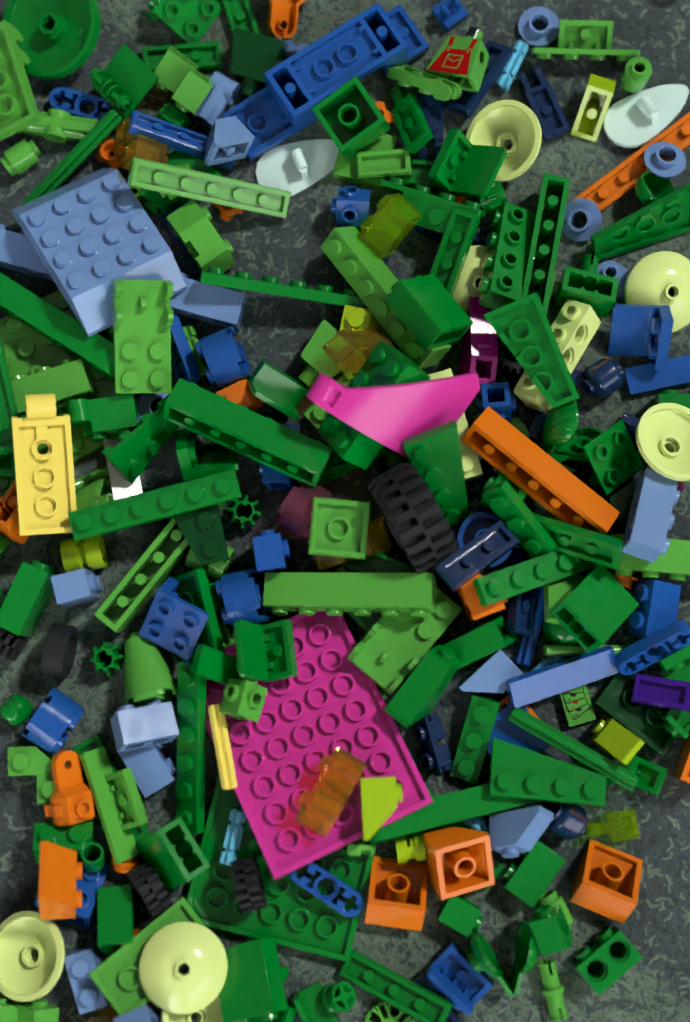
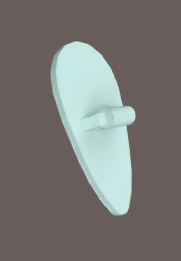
M683 84L660 85L632 94L614 103L607 110L604 118V131L607 137L614 144L624 148H637L645 145L659 135L681 112L689 95L688 87Z
M331 139L304 140L274 147L264 153L257 163V182L260 185L290 191L291 196L306 190L334 170L339 149Z

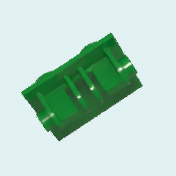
M125 43L104 70L94 68L90 72L91 81L93 82L92 87L125 120L130 117L132 111L137 108L159 79Z
M622 419L582 446L594 471L590 475L588 483L592 488H602L605 495L611 493L644 468Z

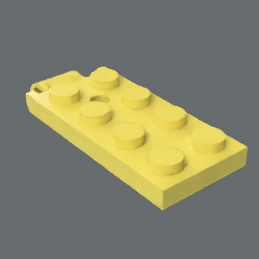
M55 394L25 395L26 418L11 417L19 536L72 533L68 512L76 511L77 506L70 415L56 416ZM40 444H45L48 447V452L44 455L37 451V447Z

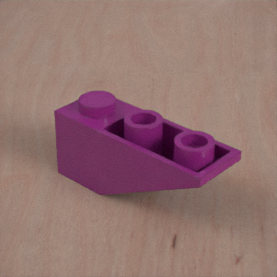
M468 296L466 314L474 323L464 334L459 375L476 372L480 384L495 383L498 362L497 332L483 316V314L493 309L478 304L479 297Z

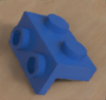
M452 941L428 965L426 972L430 985L437 991L441 990L449 998V1001L453 1003V1007L458 1011H463L467 1016L473 1012L474 1005L494 984V981L484 971L477 973L474 970L467 955Z

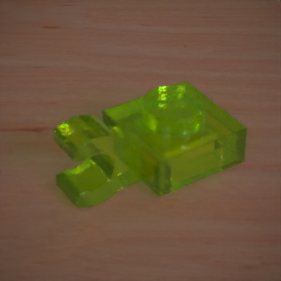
M634 808L605 812L606 821L587 823V835L599 836L608 834L609 841L611 842L640 838Z

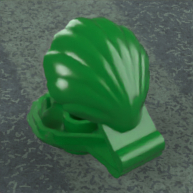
M573 400L549 410L543 425V439L537 446L558 463L565 460L587 463L589 460L582 446L597 437L602 431L590 427L577 428L579 422L577 402Z
M525 920L521 921L517 931L515 960L510 982L505 976L493 950L480 932L472 931L471 949L466 952V955L477 973L484 971L490 977L498 979L504 987L506 995L513 996L520 993L522 976L533 969L538 960L540 950L530 928L529 921Z

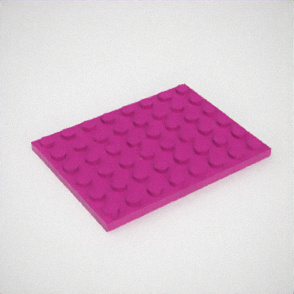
M315 612L314 616L297 614L287 619L292 621L298 677L271 683L258 681V685L268 689L259 721L239 720L225 714L237 779V787L234 790L275 880L363 837L360 778L396 777V784H402L403 802H397V809L381 828L433 803L393 718L384 711L387 706L376 683L347 659L355 648L356 643L343 616L326 615V612ZM236 643L224 648V651L221 652L237 657ZM206 678V727L213 741L208 707L213 704L222 703L226 685Z

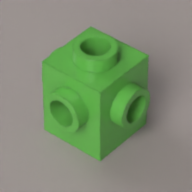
M242 677L241 679L229 678L224 689L219 712L239 720L258 722L268 689L258 685V680Z

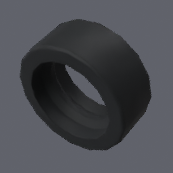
M54 623L48 629L41 656V671L44 676L61 679L69 676L74 664L78 644V631L75 626Z

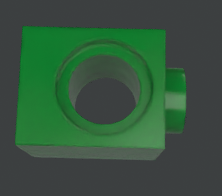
M460 895L445 899L436 914L439 921L469 937L471 931L474 930L476 932L483 920V917L480 916L482 913L480 907Z
M545 905L536 909L529 925L542 957L569 949L574 938L561 905L551 908V905Z

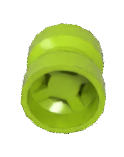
M423 832L395 839L398 864H405L412 859L418 862L426 861Z

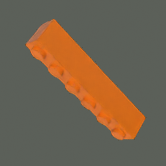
M489 406L461 438V441L561 522L605 535L620 514L617 509Z

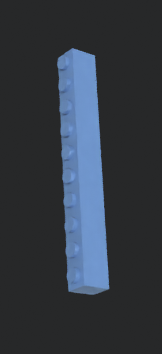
M0 224V267L53 281L24 232L20 230V233L10 231L9 227ZM181 272L187 289L171 297L170 306L177 315L226 328L232 326L234 330L239 331L247 304V297L245 293H242L243 290L229 287L226 289L216 285L200 283V281L192 280L189 275Z

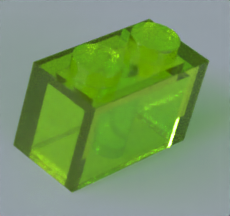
M400 193L385 195L376 206L378 210L373 216L370 215L363 221L360 226L362 230L357 235V238L379 259L389 257L423 216Z

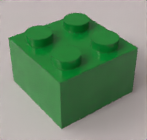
M357 76L312 108L346 160L353 157L356 152L361 151L391 129Z

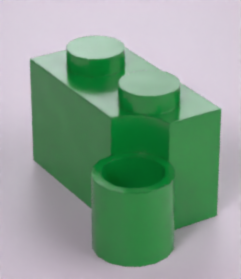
M133 393L90 400L73 399L66 402L71 425H83L84 436L87 439L90 438L92 442L107 440L109 435L118 434L119 437L126 430L132 432L140 425L138 399Z
M93 821L80 822L71 826H56L53 822L35 823L33 854L36 864L40 863V841H48L76 851L77 862H83V867L88 872L95 873L104 867V850L100 844L95 843ZM91 854L100 855L96 861L86 860Z

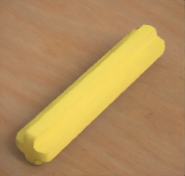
M213 704L208 707L221 787L223 790H230L237 787V779L226 717L224 713L219 712L221 704Z

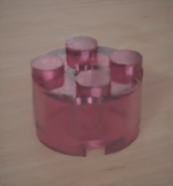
M305 483L301 484L299 488L294 486L277 511L280 515L274 517V521L298 538L303 539L305 537L308 539L310 537L313 497L333 499V493L320 484H317L316 488Z

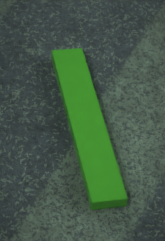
M132 157L127 185L285 219L291 192L287 190Z

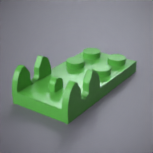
M6 20L0 22V141L41 120L24 66L30 63V58L17 45L24 39L20 32Z
M112 280L115 394L171 393L172 391L171 325L174 320V312L170 306V300L174 289L171 280Z
M436 587L435 613H427L426 617H414L407 612H399V616L396 617L382 616L369 630L363 640L355 646L347 659L387 694L391 695L463 609Z
M183 896L175 900L163 913L154 917L146 927L134 936L132 943L122 945L89 972L90 977L119 1016L150 1001L142 987L139 975L141 955L149 939L161 928L175 922L188 921L205 926ZM186 963L180 964L178 972L180 974L184 973L190 968L189 965Z

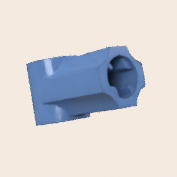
M215 71L210 77L214 82L213 86L195 114H193L194 119L208 128H211L216 119L221 118V114L224 113L228 105L231 106L236 100L234 98H237L241 88L240 83L218 71Z

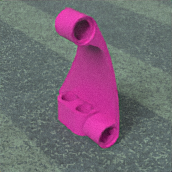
M473 372L414 383L347 388L343 383L339 384L324 373H320L306 393V396L312 402L351 427L409 459L402 441L455 419L457 423L480 390L478 374Z

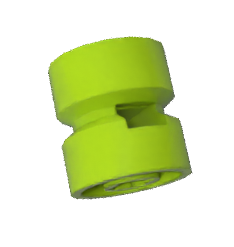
M102 535L82 541H75L74 538L61 540L60 553L66 573L89 567L92 571L107 568L108 560Z

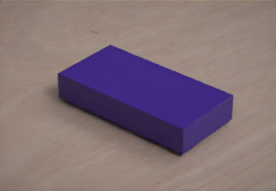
M635 673L631 702L689 712L690 682Z

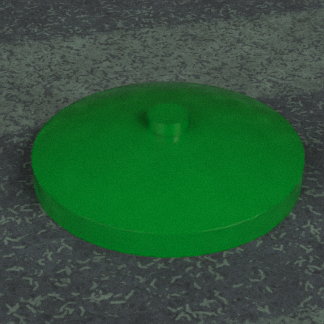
M8 0L2 16V21L6 20L12 24L24 39L17 45L30 58V63L24 66L26 73L45 80L60 79L78 70L92 54L97 44L101 27L100 9L97 0Z

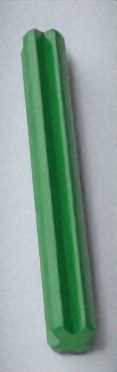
M110 109L22 201V205L58 189L123 121L122 117L114 109Z
M518 707L511 710L508 716V720L601 775L606 776L629 791H632L637 785L639 777L631 771Z

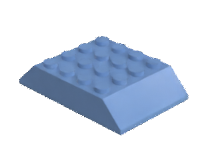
M106 166L11 210L15 220L88 337L113 326L112 280L114 279L171 280L174 289L173 296L187 289L171 249L118 169Z

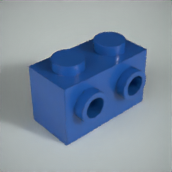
M275 530L258 532V537H252L257 572L260 575H265V572L288 571L286 559L291 558L288 539L283 540L280 533L276 534Z
M638 579L634 589V599L639 605L630 616L629 634L647 637L675 622L681 586L654 579Z

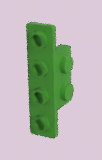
M559 19L557 47H531L530 53H537L536 59H552L553 54H563V59L579 60V54L590 55L589 60H606V55H616L617 61H629L633 56H640V50L611 49L614 21Z
M104 746L80 754L114 863L119 864L138 856L139 850L131 828L147 823L148 819L131 767L113 773Z

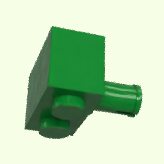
M587 254L582 257L581 269L565 266L558 280L559 286L553 306L562 308L567 299L590 305L597 316L606 318L616 302L619 279L597 274L599 258L594 255L593 262H590L592 254Z

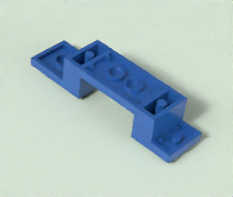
M378 2L264 73L266 87L221 114L222 118L236 116L255 136L246 155L251 162L317 121L318 118L312 108L355 76L361 80L378 69L385 79L390 67L409 64L428 52L429 45L401 4L385 12Z

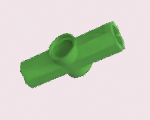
M49 109L48 112L38 111L41 120L17 133L44 137L50 142L60 144L67 143V140L80 142L99 121L98 119L72 116L70 113L60 109Z

